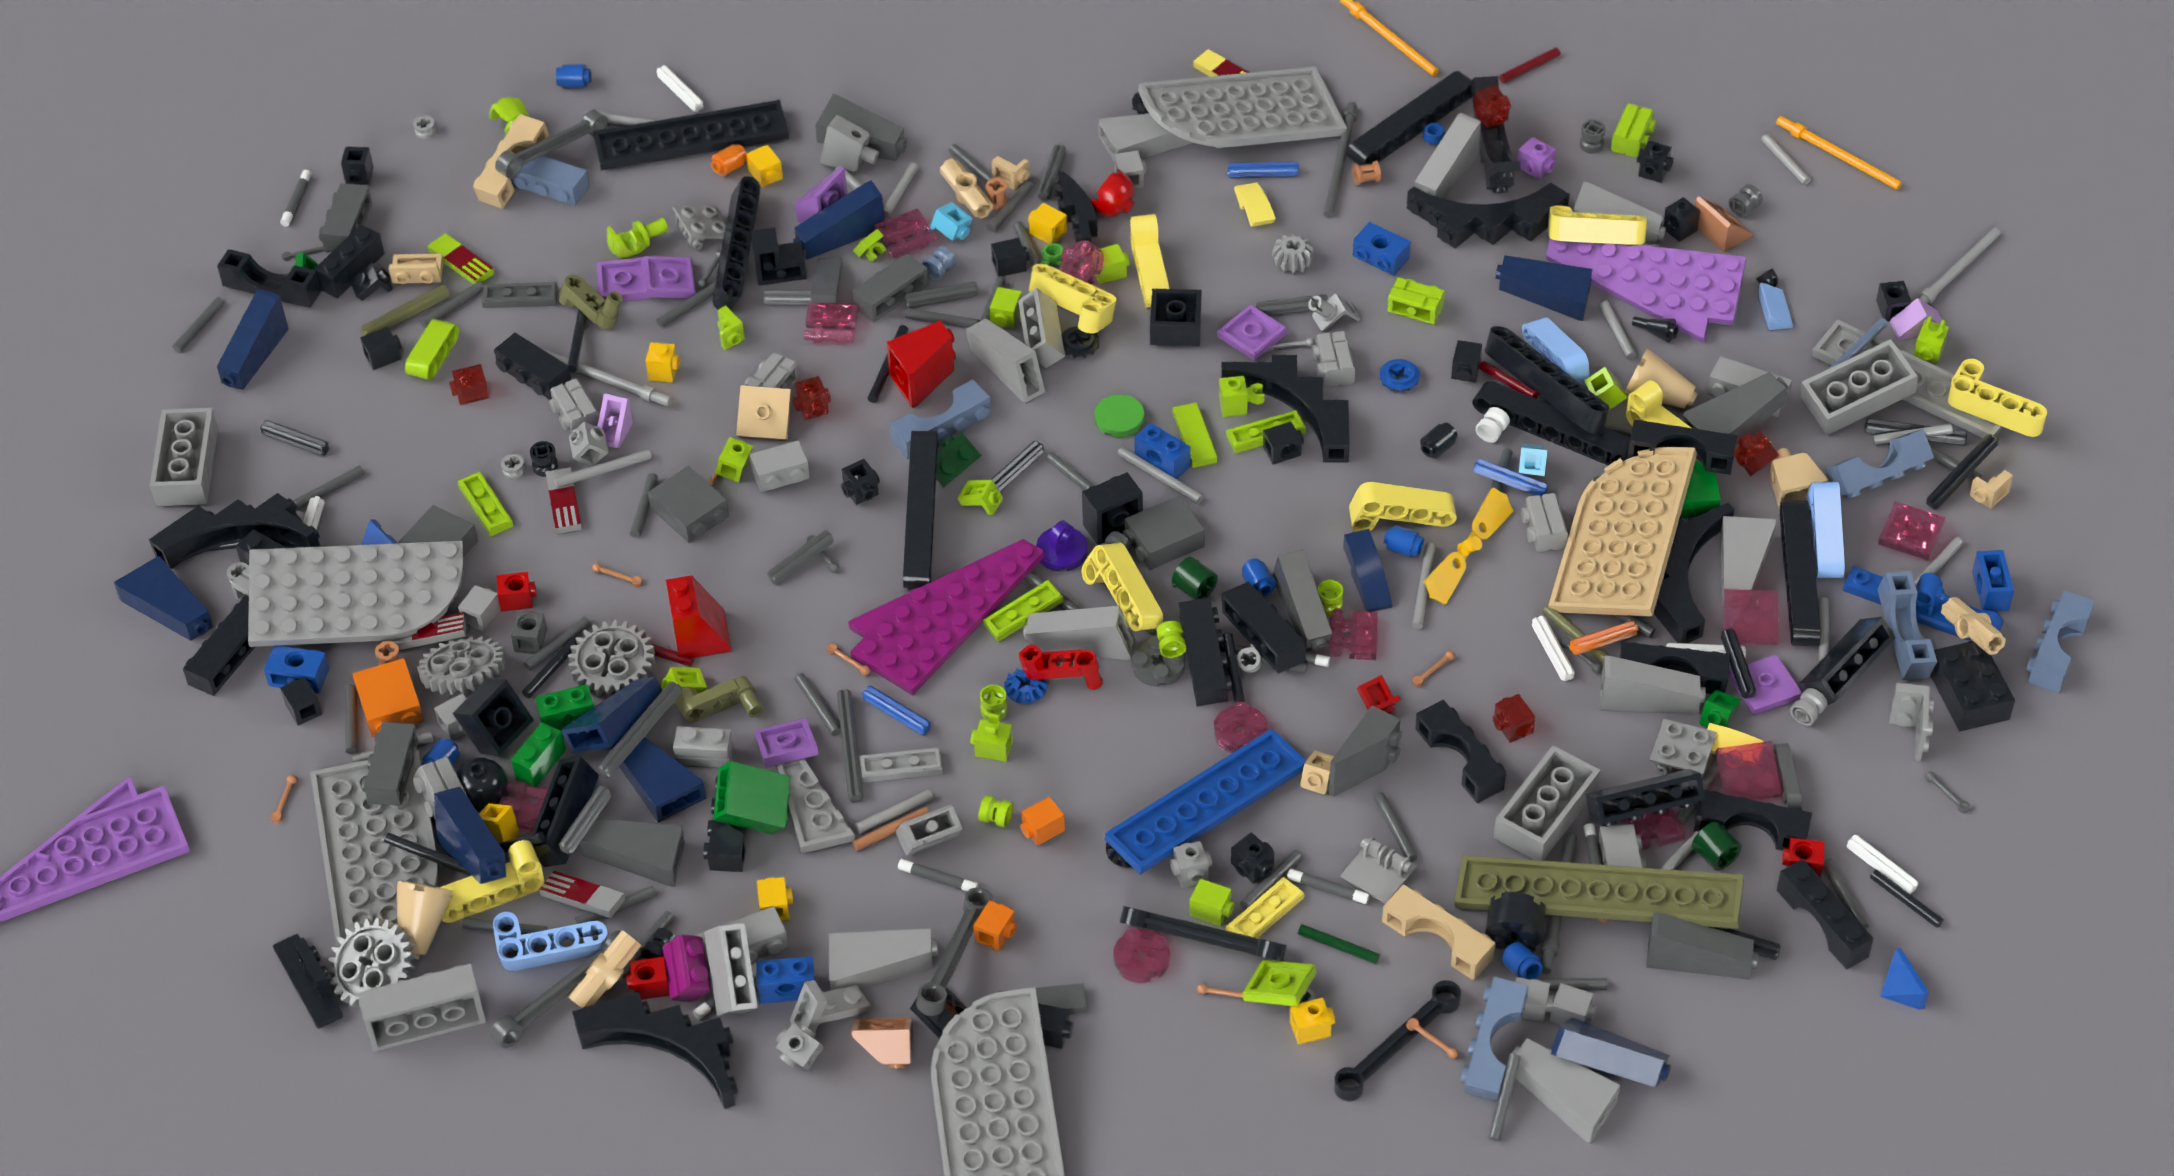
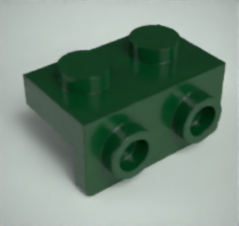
M963 433L956 438L951 435L940 444L943 448L938 452L936 480L944 488L982 456Z

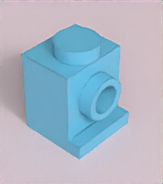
M950 202L936 209L930 229L933 231L938 229L952 241L957 238L964 240L970 233L969 227L973 218Z
M1522 444L1519 473L1544 476L1547 450L1542 449L1543 446Z

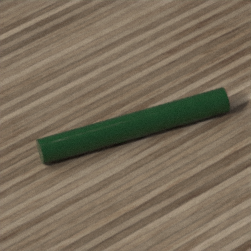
M1303 924L1299 927L1298 935L1377 964L1380 954Z

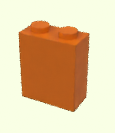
M404 658L352 673L372 737L375 736L376 732H380L382 722L414 725L424 722L421 707Z

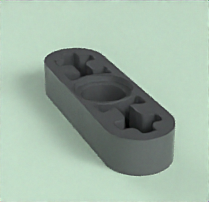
M1773 744L1772 758L1783 806L1802 810V796L1789 744Z

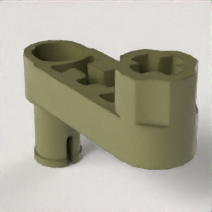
M577 275L566 276L559 293V302L564 306L577 307L602 329L610 330L614 328L619 316L618 309L623 300L622 295L616 291H611L605 300L581 277Z
M746 676L728 680L700 693H697L695 688L685 687L681 689V695L675 700L686 721L691 723L739 703L743 704L751 718L760 716L764 711V706L755 695V688Z

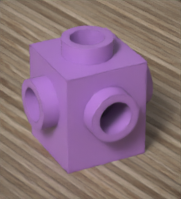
M1531 137L1518 150L1517 161H1520V169L1538 179L1543 178L1555 168L1556 149Z

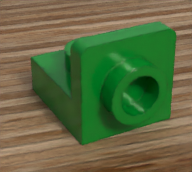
M1716 689L1705 702L1699 721L1700 725L1708 728L1709 723L1727 727L1730 717L1739 709L1741 699Z

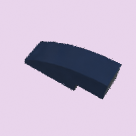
M1370 530L1344 534L1343 549L1350 563L1351 575L1366 612L1370 613L1392 608L1389 588Z

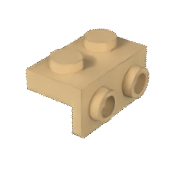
M393 255V263L389 265L392 284L441 283L443 255Z

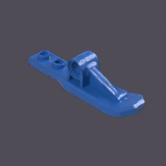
M1853 566L1844 583L1843 591L1881 605L1877 589L1883 577ZM1932 573L1922 574L1916 584L1918 593L1916 599L1917 622L1959 637L1955 626L1941 613L1942 605L1951 598L1944 593L1942 580ZM1969 606L1976 613L1988 614L1992 626L1998 631L2001 630L2004 620L1996 611L1980 610Z

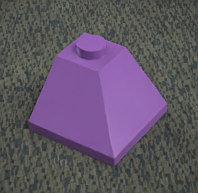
M839 167L810 188L802 197L798 198L795 204L797 222L802 223L847 195L845 168Z

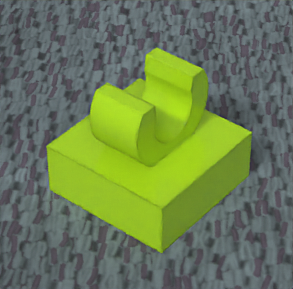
M878 229L873 231L855 247L854 253L859 258L866 253L869 261H875L877 256L873 250H877L880 255L886 251L885 246L879 243L883 237L882 233Z

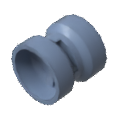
M940 246L933 252V256L927 257L922 264L927 268L930 278L940 280L945 275L946 270H951L955 266L956 258L948 248Z

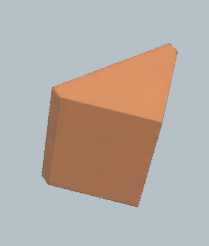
M1701 196L1697 197L1695 207L1700 210L1698 230L1723 252L1752 237L1753 233L1722 206Z

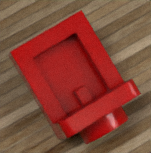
M1382 675L1356 688L1367 710L1374 706L1387 713H1391L1396 710L1394 705L1401 700L1399 695L1393 697Z

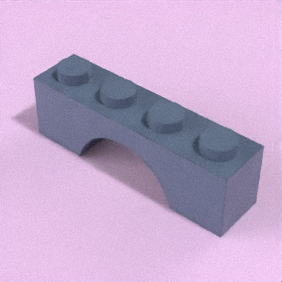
M972 379L952 390L953 404L945 413L929 418L909 413L889 424L891 442L907 459H910L911 431H938V443H941L949 436L961 432L970 425L991 415L989 395Z
M1921 429L1890 440L1888 457L1878 468L1867 465L1858 456L1845 459L1825 469L1830 482H1839L1840 496L1846 495L1847 499L1862 494L1861 489L1867 486L1870 490L1883 485V480L1888 477L1890 480H1894L1904 476V471L1909 468L1915 471L1926 467L1925 462L1933 459L1934 456L1925 432Z
M1886 572L1877 591L1886 623L1895 636L1892 644L1902 680L1928 679L1937 663L1931 639H1924L1918 628L1916 619V599L1918 593L1912 572Z
M2065 590L2060 600H2054L2050 611L2053 618L2047 617L2042 633L2046 635L2044 638L2039 636L2034 652L2038 654L2036 657L2031 655L2026 671L2031 672L2028 683L2060 693L2072 657L2062 650L2058 642L2070 636H2083L2090 620L2095 600Z
M1494 977L1492 986H1486L1483 1002H1487L1485 1012H1479L1475 1027L1480 1029L1477 1039L1472 1038L1468 1055L1472 1056L1470 1066H1464L1460 1082L1465 1083V1093L1498 1101L1506 1066L1493 1054L1490 1046L1494 1034L1502 1026L1511 1022L1521 1021L1528 997V985Z

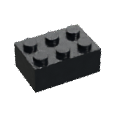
M1973 641L1934 650L1937 663L1930 677L1959 732L2010 720L2015 699L1991 655Z

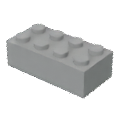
M1892 339L1802 381L1801 399L1825 434L1829 435L1916 393L1918 376Z
M213 408L162 409L150 480V489L156 506L207 504L218 434V425Z
M1552 745L1496 817L1494 839L1533 860L1544 861L1586 806L1585 794L1598 790L1600 769Z
M471 964L457 965L451 969L436 973L431 972L413 979L399 980L393 984L372 987L366 991L358 992L363 1019L373 1052L486 1023Z

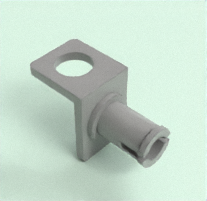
M1337 293L1327 301L1323 300L1320 296H1313L1318 302L1312 299L1309 300L1308 307L1311 311H1314L1312 317L1323 332L1344 314H1347L1356 321L1361 319L1352 303Z

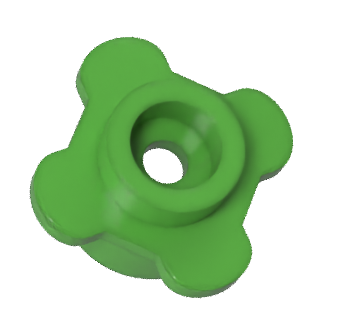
M1057 243L1046 245L1041 250L1043 254L1041 263L1052 266L1065 264V258L1063 257L1066 252L1065 248Z

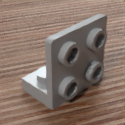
M1896 683L1888 724L1916 727L1915 761H1921L1922 753L1928 752L1929 736H1932L1933 719H1930V714L1933 713L1934 698L1929 697L1930 686Z

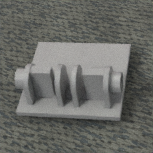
M688 205L672 207L676 213L675 223L680 227L685 239H688L691 248L695 250L701 249L704 239L724 238L726 224L715 207Z
M1663 719L1650 762L1656 763L1657 772L1661 775H1666L1667 772L1671 771L1672 767L1681 770L1691 769L1703 775L1717 732Z
M1365 837L1360 844L1363 849L1343 871L1340 878L1386 904L1417 868V865L1410 862V858H1404L1397 854L1396 850H1389V846H1382L1375 841V838Z

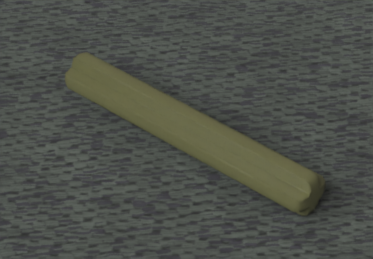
M440 285L362 325L360 328L361 333L365 336L386 327L391 328L450 297L449 291L445 285Z

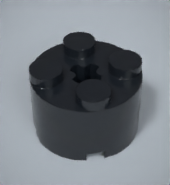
M1505 892L1498 899H1495V896H1493L1489 904L1486 935L1495 942L1496 949H1506L1507 946L1513 943L1521 942L1534 952L1536 946L1542 941L1546 915L1545 904L1541 901L1539 905L1533 902V896L1519 892Z

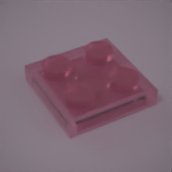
M1895 501L1879 537L1878 544L1929 560L1944 525L1945 517Z
M1725 589L1723 595V630L1734 629L1740 644L1777 645L1778 591Z
M1771 741L1717 748L1716 756L1724 794L1745 797L1750 800L1781 796L1782 791Z

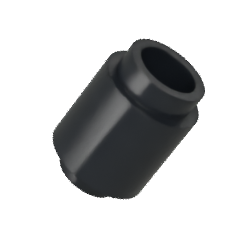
M1449 423L1438 424L1421 438L1422 452L1427 457L1438 458L1455 444V440L1458 437L1457 431Z

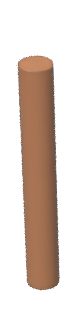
M927 807L921 808L852 841L856 851L861 850L896 833L901 823L930 812Z

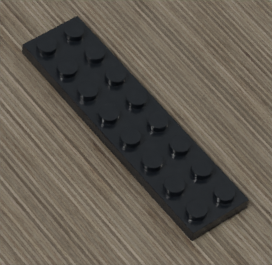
M780 100L593 131L601 171L723 150L731 145L747 146L789 138Z

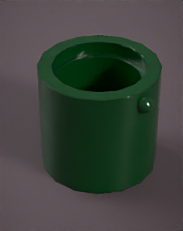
M1193 557L1185 558L1177 566L1172 576L1173 587L1178 588L1194 600L1207 598L1214 590L1218 580V575Z
M1712 822L1699 831L1692 842V850L1696 851L1716 871L1728 867L1738 857L1742 848L1741 844L1719 822Z

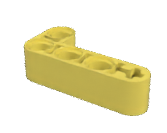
M1567 206L1550 207L1548 234L1552 240L1629 245L1645 244L1646 217L1573 212L1572 208Z
M1156 214L1130 217L1132 253L1146 308H1151L1152 289H1169L1158 243Z
M1036 264L1033 266L1029 291L1031 292L1038 288L1056 301V305L1080 315L1078 328L1081 331L1097 333L1113 321L1116 297L1113 294L1049 265Z
M1967 359L1961 363L1952 379L1947 399L1952 407L2026 436L2036 437L2042 433L2047 415V410L2043 405L1982 382L1984 365L1979 360Z
M1649 380L1629 394L1626 417L1632 427L1635 419L1691 428L1662 406L1663 392L1656 382Z
M1367 482L1359 486L1349 504L1351 525L1355 532L1367 529L1372 531L1379 518L1440 527L1450 526L1457 519L1453 497L1450 493L1413 487Z
M1112 543L1096 546L1082 566L1081 573L1085 583L1088 585L1105 583L1117 605H1120L1128 625L1133 631L1157 628L1163 623V613L1124 544Z
M522 840L510 846L508 850L510 862L505 864L506 877L480 884L473 876H469L440 887L453 890L451 901L442 921L446 923L455 922L464 917L472 916L539 891V888L545 881L541 864L531 842Z

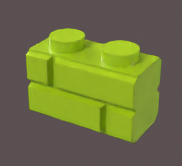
M1629 103L1626 105L1612 137V152L1626 153L1627 156L1637 158L1640 149H1645L1650 139L1648 134H1653L1656 127V120H1653V109L1639 108V106Z
M1398 277L1389 293L1387 311L1435 325L1444 306L1445 290L1439 289L1437 286L1417 283L1412 279Z

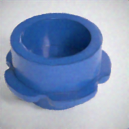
M1438 123L1428 124L1423 131V140L1431 145L1439 144L1446 134L1443 126Z

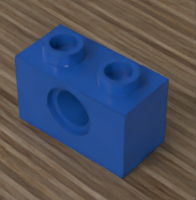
M1369 222L1354 238L1353 256L1382 271L1395 275L1410 259L1411 241Z
M1153 423L1148 424L1134 437L1135 454L1172 477L1178 479L1190 468V446Z
M2004 550L1977 551L1972 573L1982 610L2009 611L2014 588Z
M277 645L272 649L264 672L269 686L281 688L292 681L305 677L314 693L320 694L329 672V665L325 652Z
M813 956L756 961L757 989L760 1004L798 1001L804 982L812 980L816 982Z

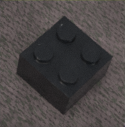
M1152 289L1150 345L1200 347L1202 290Z
M1128 472L1082 491L1083 526L1097 545L1105 543V539L1111 532L1115 531L1123 534L1125 518L1143 511V492Z
M487 678L452 713L480 754L500 756L534 721L506 679Z

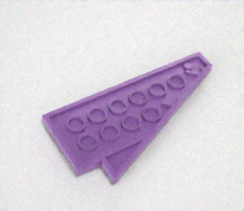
M1552 239L1549 241L1546 254L1547 261L1552 263L1593 269L1592 285L1656 319L1675 318L1679 331L1699 342H1705L1708 323L1734 325L1746 267V257L1646 245L1570 242Z
M131 777L126 778L0 877V922L190 852L165 786L138 795Z

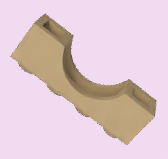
M520 114L516 121L511 124L509 132L499 142L496 152L487 161L485 169L474 182L473 189L479 201L504 209L515 190L510 178L496 170V160L504 151L509 150L517 154L548 139L550 135L545 122Z
M1403 884L1383 906L1382 922L1404 937L1415 932H1431L1444 938L1452 949L1451 967L1473 981L1494 959L1495 942L1488 935L1479 933L1463 919H1457L1449 914L1441 905L1430 902L1417 890H1412Z

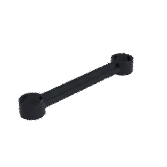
M1123 906L1120 923L1282 962L1287 948L1285 944Z
M1449 980L1436 983L1432 989V999L1409 1019H1417L1419 1026L1424 1029L1439 1014H1449L1456 1011L1460 1005V987L1455 982ZM1442 992H1448L1453 994L1456 999H1438L1437 995ZM1408 1020L1356 1067H1345L1336 1073L1334 1091L1337 1097L1344 1101H1354L1362 1095L1364 1082L1419 1033L1416 1030L1411 1031L1407 1028ZM1344 1079H1352L1359 1086H1340L1339 1082Z

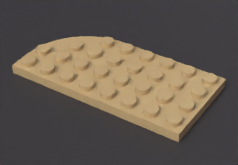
M1659 447L1655 448L1654 455L1653 451H1649L1650 449L1638 451L1637 456L1622 461L1620 458L1604 468L1605 473L1595 482L1591 481L1588 484L1576 509L1549 601V608L1559 613L1653 616L1697 456L1695 448Z

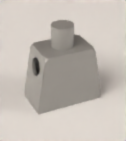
M836 115L827 127L820 163L833 167L841 166L846 170L857 171L864 161L875 164L879 151L868 147L869 132Z

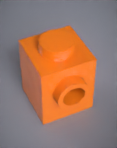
M1050 797L1021 811V830L1027 839L1031 838L1037 846L1065 831V816Z
M989 900L973 925L975 942L1000 951L1008 938L1011 939L1016 932L1017 923H1015L1014 910L1005 904H997Z

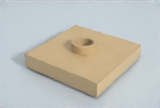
M740 385L736 436L788 440L792 390Z

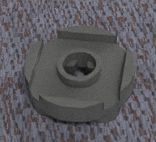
M1157 635L1151 636L1148 641L1141 643L1134 650L1132 656L1134 674L1138 680L1150 686H1158V683L1165 682L1166 685H1170L1178 681L1184 673L1185 653L1175 658L1162 656L1159 648L1160 641ZM1154 660H1163L1164 664L1158 663L1155 665Z

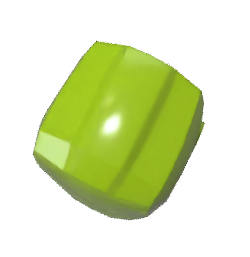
M504 97L491 106L489 119L502 118L508 122L504 131L507 135L511 124L516 121L520 114L528 117L529 114L519 98Z
M663 217L646 225L637 220L632 223L633 230L616 234L612 227L608 226L607 243L614 255L620 259H630L650 246V238L668 232V225Z

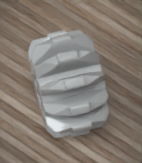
M1293 233L1290 237L1283 235L1282 239L1276 240L1272 250V257L1276 268H1282L1283 273L1289 270L1293 274L1297 270L1303 272L1305 268H1309L1314 257V250L1310 240L1304 239L1303 235L1296 237Z

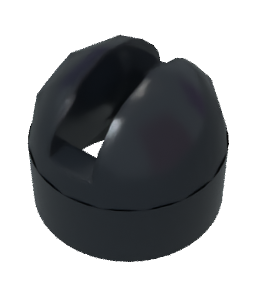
M1773 268L1756 278L1759 284L1765 283L1774 287L1778 284V276Z

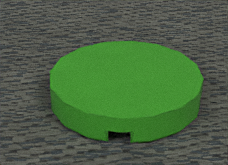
M1119 394L1102 399L1096 405L1094 419L1095 425L1100 432L1104 434L1107 432L1111 434V437L1120 438L1137 433L1142 423H1144L1145 414L1142 404L1137 399Z

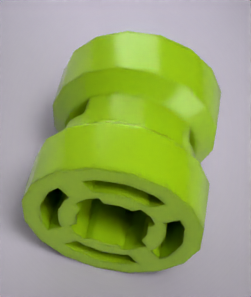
M1328 579L1322 581L1318 585L1317 591L1326 616H1335L1342 610L1343 586L1335 580Z
M1177 621L1161 623L1156 629L1157 637L1160 641L1161 655L1167 658L1183 655L1186 651V643L1183 638L1182 624Z
M991 684L981 690L980 709L981 715L985 720H988L989 713L1000 715V721L1007 715V694L1003 687Z
M985 795L980 805L978 820L984 823L995 822L997 826L1007 828L1012 817L1014 804L1012 801H998L994 796Z

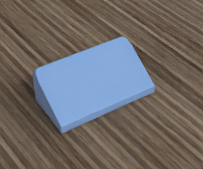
M1760 283L1758 297L1768 330L1793 328L1783 290Z

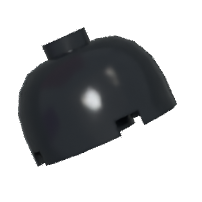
M488 758L468 760L461 765L456 773L468 799L478 813L488 803L499 804L504 797L506 799L509 795L510 786L506 773L494 760Z

